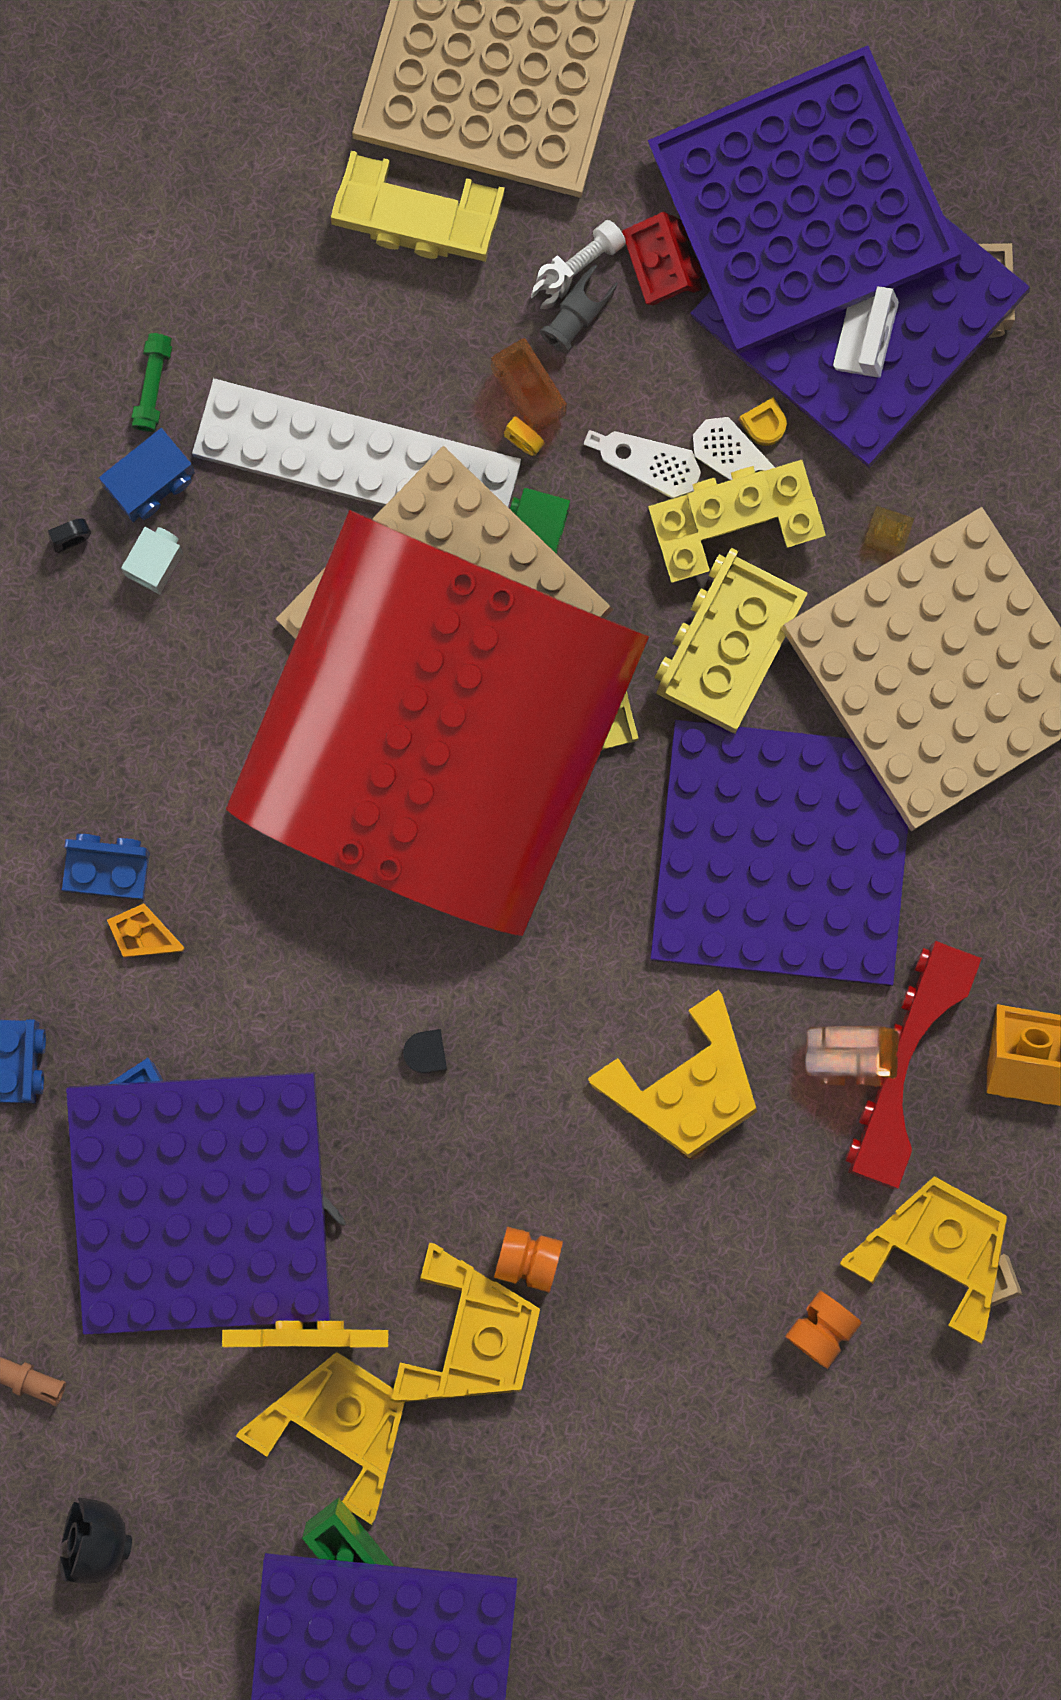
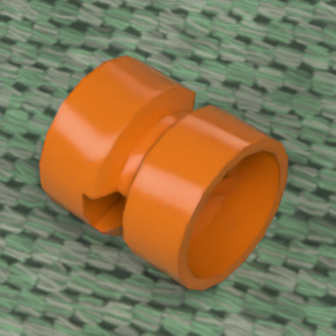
M507 1227L494 1278L512 1283H517L523 1278L526 1280L528 1287L550 1292L563 1241L542 1235L534 1241L531 1239L529 1232Z
M819 1290L806 1308L808 1317L806 1319L798 1318L785 1337L814 1361L828 1369L841 1352L839 1343L841 1341H849L862 1322L833 1298Z

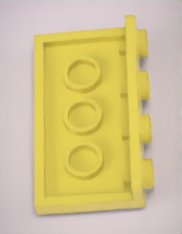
M731 548L726 557L718 555L708 575L714 579L709 591L700 589L690 609L696 612L691 625L683 622L672 643L679 648L672 660L665 656L654 678L661 681L656 694L735 734L786 637L781 629L782 626L797 616L808 593L738 558V551Z

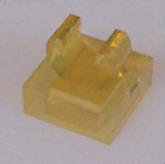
M876 506L863 546L895 557L900 556L904 552L914 518Z

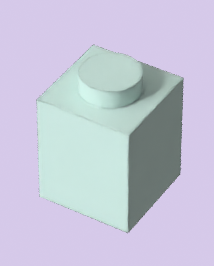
M144 527L121 568L124 575L160 595L184 554L181 546L177 544L178 537L160 527L155 532Z

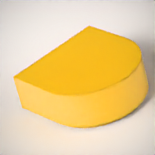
M774 397L739 417V421L750 439L762 446H770L779 442L787 426L786 417Z
M516 416L506 426L504 437L528 455L536 456L545 445L543 439Z

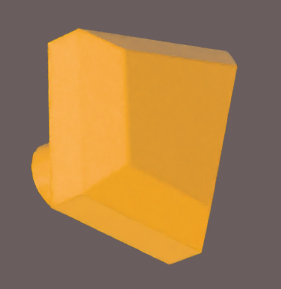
M141 904L107 920L124 958L183 952L185 950L184 946L145 904Z

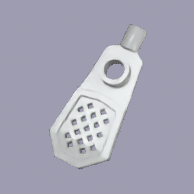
M729 417L706 419L693 434L695 458L729 480H732L731 472L754 466L755 472L775 468Z
M589 430L584 441V445L601 452L604 462L671 499L694 492L692 484L697 483L701 475L692 450L616 431L608 436H604ZM619 447L629 448L631 455L626 459L619 458L616 455V450Z

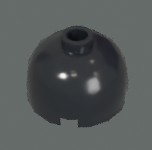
M78 1498L79 1503L73 1502L64 1527L62 1543L68 1540V1558L60 1557V1572L65 1582L93 1584L108 1579L116 1572L121 1560L129 1558L132 1548L131 1535H126L125 1523L119 1512L112 1506L98 1500Z

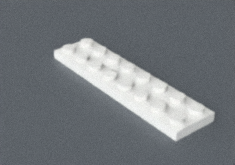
M214 378L192 452L193 457L382 507L404 487L442 446H445L508 508L521 465V459Z

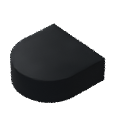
M81 518L48 530V535L55 553H61L86 541L90 537L91 531L86 520Z
M441 1029L416 1033L406 1041L403 1056L410 1069L422 1074L447 1070Z

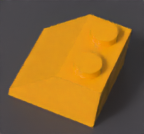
M997 1004L987 1063V1094L1061 1106V1015Z

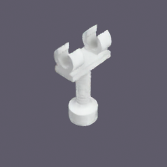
M605 220L594 229V241L564 263L557 255L552 259L551 264H546L540 268L536 284L532 290L531 299L540 290H546V294L552 295L551 298L546 299L542 303L540 309L552 308L558 296L562 299L568 293L573 276L603 252L614 255L626 245L623 233L613 222Z

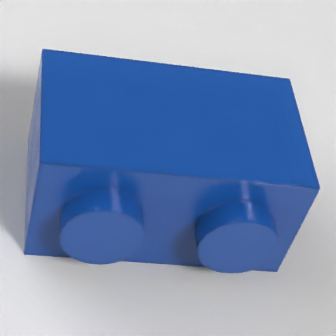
M160 428L102 474L99 479L105 490L129 519L134 522L139 517L142 520L151 517L161 507L159 501L172 492L173 495H177L191 484L192 479L190 477L195 472L191 462L166 432Z

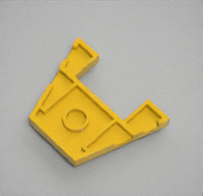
M719 990L689 1009V1014L711 1045L653 1085L641 1091L618 1058L588 1078L589 1083L595 1090L606 1095L617 1106L639 1119L650 1130L689 1158L757 1113L724 999Z
M934 1176L895 1211L896 1213L884 1224L865 1238L866 1240L853 1252H849L842 1259L840 1265L874 1284L893 1248H897L969 1289L948 1326L982 1345L985 1341L1007 1216Z
M429 1243L420 1281L462 1292L442 1372L400 1362L391 1401L398 1403L521 1392L540 1308L498 1282H493L474 1270L469 1264L443 1251V1248L438 1245Z
M275 1321V1329L222 1330V1347H388L389 1330L344 1329V1321H317V1329H303V1322Z
M336 1352L243 1427L236 1437L267 1457L291 1420L363 1466L362 1471L342 1502L352 1513L372 1525L377 1515L405 1402L397 1403L391 1401L393 1387L339 1352Z

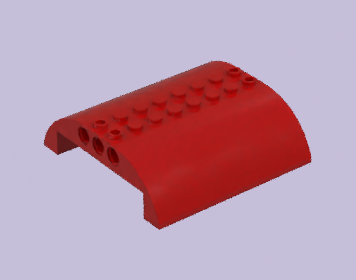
M349 510L226 810L252 828L289 847L399 895L487 928L523 936L650 636L597 616Z

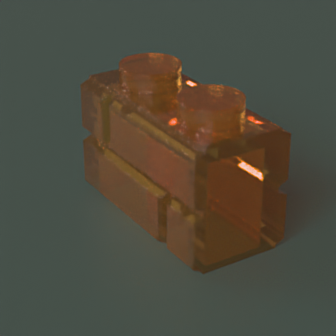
M525 338L518 340L491 357V371L519 415L524 416V423L536 433L566 415L567 403Z
M882 1026L809 1027L807 1029L806 1048L808 1053H806L805 1072L807 1076L821 1078V1085L845 1086L846 1078H856V1085L881 1086V1079H895L897 1076L898 1057L896 1052H898L899 1032L897 1029Z

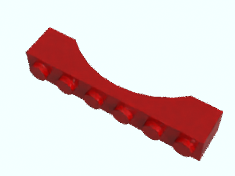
M938 941L932 943L929 950L922 948L914 969L920 972L916 987L908 986L901 1004V1009L907 1011L902 1026L894 1024L887 1042V1047L893 1048L888 1064L880 1063L873 1081V1085L879 1087L874 1102L866 1101L859 1119V1123L865 1125L860 1140L852 1139L845 1158L846 1162L851 1163L848 1173L893 1190L899 1189L912 1153L903 1114V1089L909 1061L919 1040L931 1024L951 1006L968 997L982 958Z

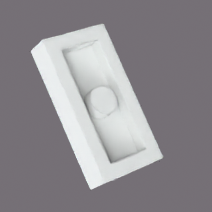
M877 286L874 297L847 308L833 364L837 371L877 378L881 377L899 304L893 289Z

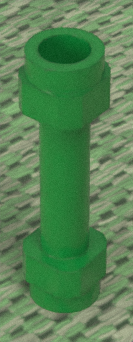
M148 334V339L144 344L143 354L148 356L140 405L133 406L131 416L133 420L132 428L143 432H155L156 425L159 424L161 412L156 410L155 407L164 360L171 358L172 338L163 334Z

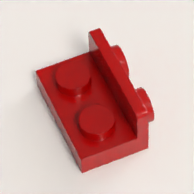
M661 212L622 230L646 304L653 306L684 291L695 293L702 290L699 278L702 276L701 268L696 258L690 255L686 243L689 241L681 219Z

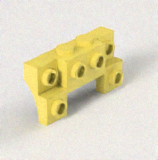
M351 151L347 168L334 202L331 214L332 225L368 233L371 239L376 240V243L384 248L395 250L402 246L415 249L414 252L417 255L425 258L436 259L438 255L448 257V253L486 262L505 193L504 187L499 186L496 189L472 183L471 179L466 178L461 200L458 203V200L385 183L390 160L384 159L380 161L359 156L357 152Z
M803 460L756 473L754 466L731 472L732 480L717 484L715 478L692 484L694 492L648 506L671 583L710 572L701 541L778 518L787 548L825 537L826 534Z

